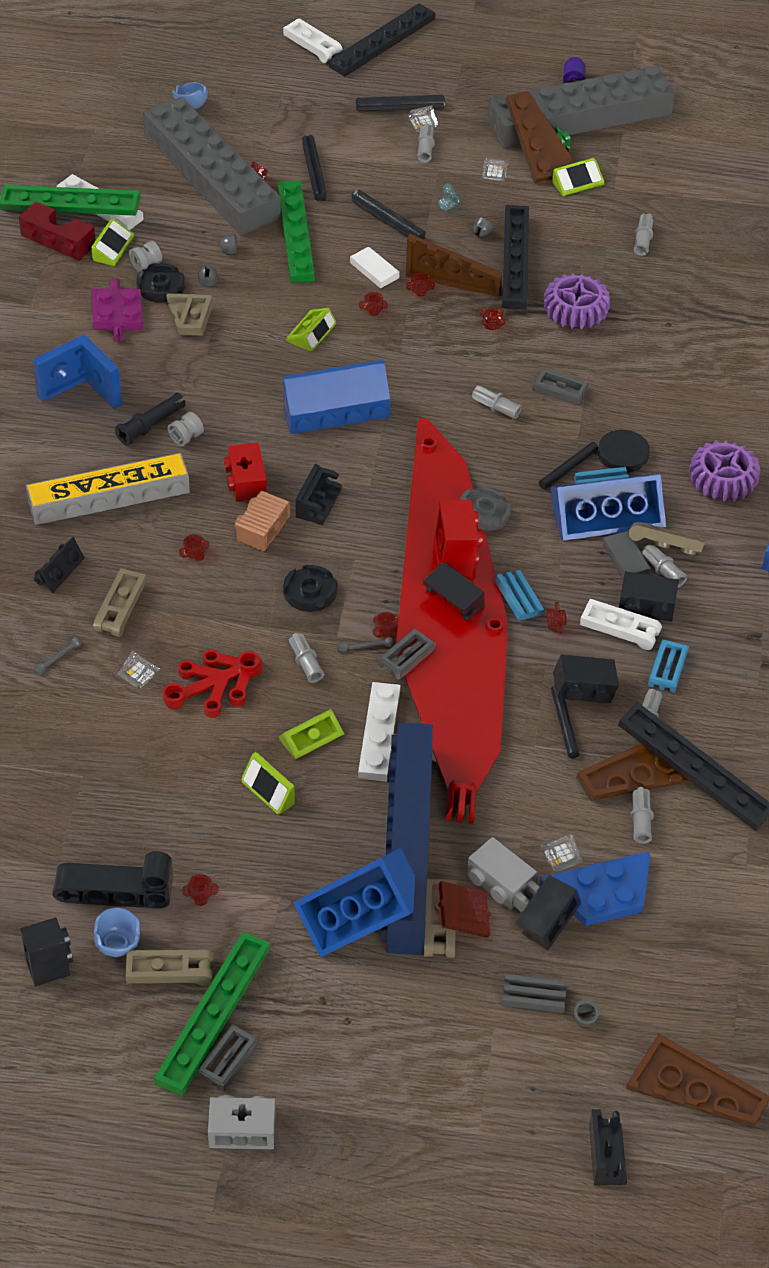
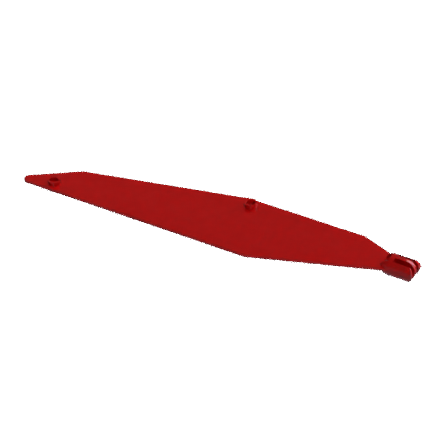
M420 418L417 423L396 644L414 628L436 643L435 650L404 677L422 724H433L432 751L447 788L445 819L451 822L454 803L457 804L456 822L462 823L465 805H469L468 824H473L475 822L476 793L501 751L508 619L500 589L494 581L496 573L484 530L477 529V531L482 532V547L477 548L479 551V565H474L473 577H465L484 591L485 607L482 610H479L472 618L466 621L462 618L463 614L460 613L459 609L435 591L429 593L426 590L427 587L423 585V580L439 566L434 535L440 500H460L461 495L467 489L471 488L473 490L467 464L463 457L429 419ZM419 639L414 640L409 646H407L403 651H401L397 655V658L400 657L408 647L413 646Z

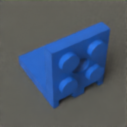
M85 334L33 359L37 396L42 402L86 381L113 409L122 405L119 368Z

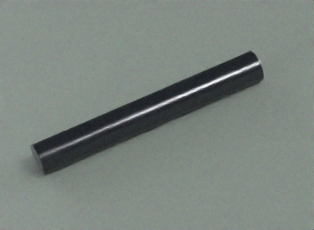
M595 442L589 443L538 482L539 486L544 490L595 453L598 450V445Z
M554 685L551 687V692L569 758H576L579 756V751L566 701L556 697Z

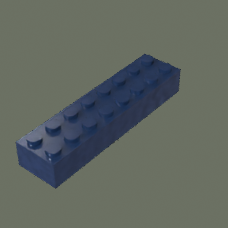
M398 723V733L392 734L386 855L401 848L415 874L413 913L382 928L381 941H387V953L424 955L433 724Z

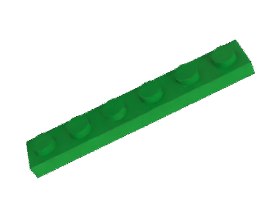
M301 180L278 182V195L281 201V217L290 283L314 282L315 274Z
M4 185L0 197L1 210L26 211L36 201L55 209V212L136 216L141 194L136 190Z
M246 932L241 933L155 1075V1085L182 1097L184 1096L197 1074V1070L206 1059L269 953L270 942Z

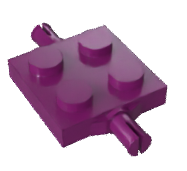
M112 278L109 282L110 289H91L93 329L113 331V340L118 342L119 336V342H122L124 340L123 331L143 330L140 289H120V280L116 278L114 284V278Z

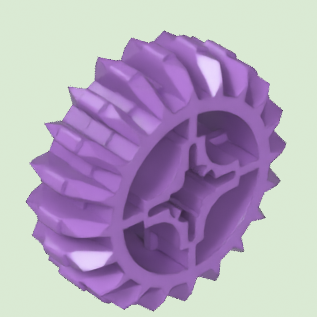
M574 273L571 276L563 274L561 279L555 278L554 282L549 283L544 294V307L548 317L553 318L554 323L561 322L562 327L568 325L571 329L579 327L582 330L584 326L592 328L593 324L599 325L600 321L605 319L610 308V295L606 285L601 284L600 279L593 280L592 275L584 277L583 274L580 276H575Z
M715 440L712 445L705 443L703 448L698 447L696 454L691 458L689 472L691 483L695 484L696 491H703L704 496L711 495L713 501L716 498H722L723 502L726 499H731L735 502L738 497L744 499L747 494H752V491L758 485L761 469L758 458L754 457L753 451L746 450V445L739 447L737 442L729 444L726 440L723 443Z

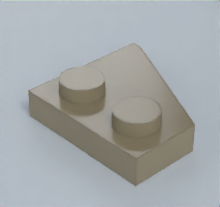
M167 294L168 305L179 335L203 336L214 304L213 295Z

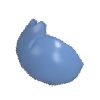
M192 82L183 86L177 85L176 92L172 90L174 99L183 97L196 110L207 100L208 90L205 85Z
M119 907L106 909L95 921L93 933L96 947L107 956L116 958L126 956L127 952L134 950L138 946L140 938L139 919L127 909Z

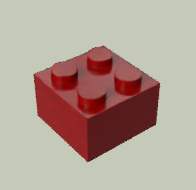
M440 500L434 535L438 565L445 562L464 577H473L474 565H479V551L477 548L482 547V532L477 531L479 514L478 511H474L472 500Z

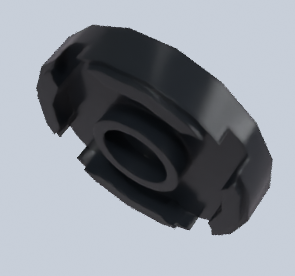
M165 263L150 265V269L141 270L136 277L137 289H140L141 296L148 301L168 302L167 294H182L185 289L184 274L180 273L177 267Z
M621 429L605 434L599 441L598 457L603 465L606 466L607 464L611 466V469L626 467L627 473L641 469L642 465L647 463L650 446L647 440L636 432Z
M305 565L302 566V569L296 571L295 568L288 573L284 579L283 594L285 600L292 607L300 611H319L330 606L336 599L337 582L329 570L321 566Z

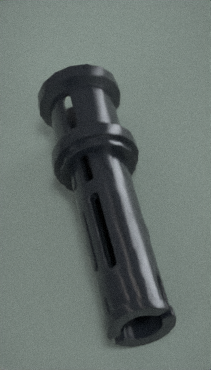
M175 393L144 414L136 413L127 423L118 424L115 427V433L119 441L129 446L136 437L148 434L153 425L186 406L185 400L177 402L183 396L180 393Z

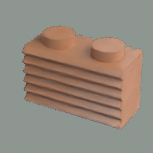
M260 491L257 498L253 497L250 500L244 515H239L235 521L234 529L236 530L237 541L248 546L251 545L253 548L256 547L257 550L260 549L262 552L265 551L289 519L290 501Z

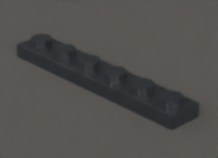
M420 3L331 58L329 60V68L346 77L435 20V12Z
M505 205L502 308L527 309L529 206Z
M636 702L619 720L618 726L753 830L757 831L769 817V802L640 703Z

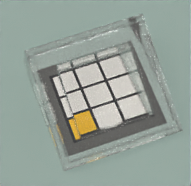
M432 105L411 110L408 115L417 133L420 132V128L425 123L433 126V128L439 127Z
M487 157L484 160L482 177L484 179L504 181L509 161Z
M132 651L117 675L140 689L157 674L160 668Z
M573 834L541 845L543 853L555 872L583 862Z

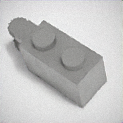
M494 837L489 839L468 858L467 875L475 885L482 886L491 894L496 902L503 903L510 910L516 907L519 911L523 912L530 902L526 896L532 899L540 888L536 884L537 871Z

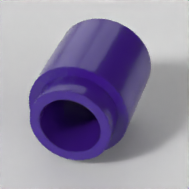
M579 57L569 58L564 64L563 83L585 80L586 65Z

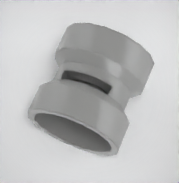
M152 240L145 243L142 248L136 247L129 251L131 263L138 272L148 269L149 265L162 262L161 251Z
M187 412L181 417L180 421L176 420L168 425V433L171 439L181 447L188 444L192 437L196 438L204 432L200 418L193 412Z

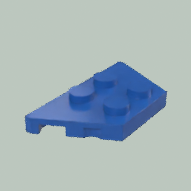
M649 851L551 874V876L577 889L582 903L574 914L580 922L588 926L643 912L650 853ZM548 875L540 877V886L546 880Z

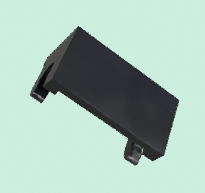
M314 464L295 499L296 518L320 525L324 524L342 490V484L328 479V477L338 479L339 474L337 472Z
M445 562L441 563L423 580V585L427 587L426 590L429 593L435 591L460 610V613L463 614L462 618L466 621L485 607L484 591Z
M549 874L515 922L519 928L524 930L522 934L541 945L544 949L549 950L582 903L577 889Z
M592 1109L589 1135L594 1185H627L622 1124L620 1123V1113L618 1111H614L612 1113L613 1117L608 1119L602 1118L601 1109Z

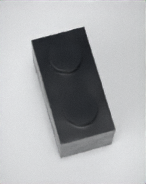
M625 571L619 608L648 618L672 622L679 580Z
M561 654L553 671L557 698L573 701L611 703L619 687L615 659Z
M56 917L20 928L25 959L34 986L70 976L69 963L73 962V956L69 947L71 942L66 927L60 929Z

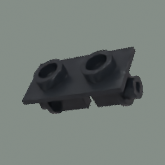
M74 537L65 544H61L49 559L50 562L45 563L40 570L35 572L34 581L38 585L47 584L52 593L85 558Z

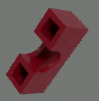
M36 201L19 216L21 236L78 261L92 249L96 241L93 225L74 218L70 223L58 226L55 209Z

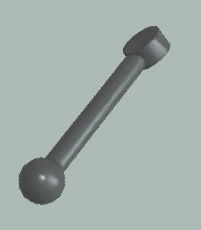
M79 637L72 638L69 645L46 662L37 663L34 666L35 673L43 675L46 672L45 668L74 647H80L82 640Z
M387 637L381 641L350 645L341 642L338 644L337 649L340 654H346L348 650L378 646L391 648L394 646L395 640L392 637Z

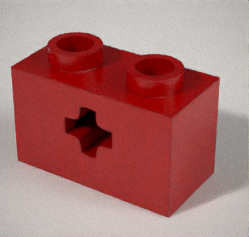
M259 442L228 446V457H224L225 473L230 472L231 474L227 476L229 492L234 491L236 502L251 500L253 497L257 498L260 491L267 492L266 475Z

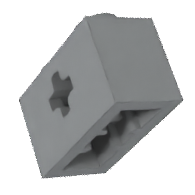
M223 1095L219 1098L210 1097L208 1122L209 1148L274 1149L275 1099H268L264 1096H254L252 1098H235L230 1095Z

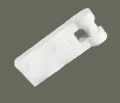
M297 19L283 28L284 36L317 55L323 63L328 62L332 56H336L343 51L339 42L301 19Z
M593 599L589 600L580 620V625L637 643L644 650H651L656 642L655 636L659 635L662 628L661 623L655 619Z

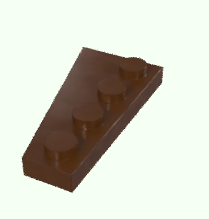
M529 91L506 97L505 101L534 183L553 179L554 169L575 163Z
M409 234L406 252V277L499 297L502 289L503 272Z
M639 744L581 770L576 776L591 801L633 793L638 787L650 790L691 782L643 744Z

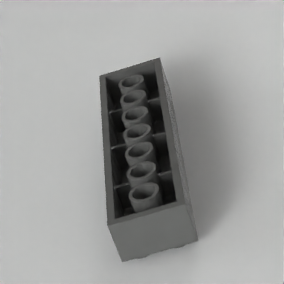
M658 65L529 91L552 128L554 129L558 126L561 131L565 130L569 135L671 115L675 91ZM508 95L490 98L488 106V122L503 148L521 145L505 101Z
M183 97L143 112L144 134L240 236L281 219L280 196Z

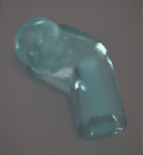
M451 183L445 184L442 187L443 199L438 201V205L443 211H447L450 207L453 208L459 203V196Z

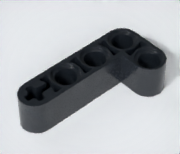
M152 851L145 855L143 867L62 863L57 867L52 895L56 900L64 903L154 909L165 908L170 903L172 891V859L164 852Z

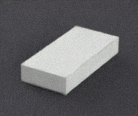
M370 247L350 256V263L380 288L399 279V271Z

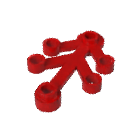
M207 650L203 654L204 666L194 664L190 660H184L178 664V674L181 678L190 679L195 675L204 677V679L186 687L177 683L168 684L162 691L163 702L170 709H178L185 703V699L213 688L210 698L204 703V713L210 718L218 717L221 714L220 702L229 680L238 677L235 688L229 692L230 704L235 707L243 706L246 703L245 691L250 678L262 672L263 661L253 651H246L241 653L239 657L218 653L216 650ZM219 664L230 667L225 670L216 669Z

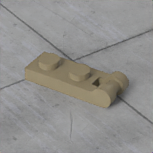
M643 522L633 523L629 530V536L634 541L647 538L654 540V545L669 548L670 545L680 547L681 552L695 555L696 552L702 553L705 538Z
M120 568L94 620L93 631L100 633L108 631L111 632L112 636L116 637L123 635L125 624L147 582L146 574ZM112 617L115 618L114 622L109 621L108 618Z
M427 879L424 957H433V954H445V958H455L457 880ZM434 937H446V942H434Z
M130 950L127 952L126 984L196 983L200 986L211 985L213 971L210 970V966L214 963V954L209 950ZM189 964H196L198 968H189Z

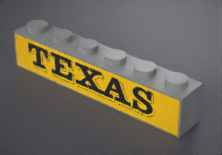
M181 453L26 485L28 504L35 525L190 493L189 474Z

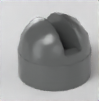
M478 217L474 222L473 232L475 235L480 232L479 237L481 238L487 237L494 226L486 219Z
M235 234L222 238L220 246L224 253H238V241Z
M203 266L198 273L199 283L205 287L217 284L218 273L213 266Z
M590 1000L578 1002L573 1010V1018L581 1027L592 1026L599 1016L597 1005ZM591 1013L593 1015V1017L589 1018H579V1016L588 1015Z

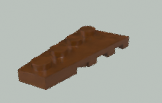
M661 1034L657 1035L626 1084V1089L751 1127L756 1126L769 1104V1096Z

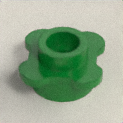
M556 126L554 128L556 134L569 152L571 148L568 143L571 142V138L565 130L561 131Z

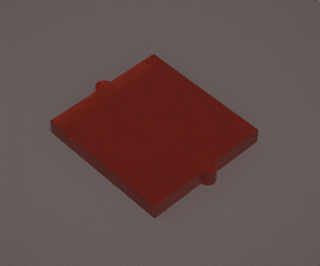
M445 881L439 882L440 902L438 906L441 908L442 927L488 938L491 935L489 925L491 913L488 911L486 892Z

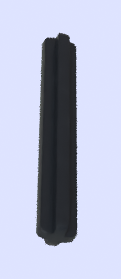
M444 95L356 98L357 111L438 109L445 107Z
M304 135L302 137V145L314 198L317 201H324L327 198V191L315 139L312 135Z
M356 190L352 193V202L407 237L409 234L425 239L426 232L379 201L361 190Z

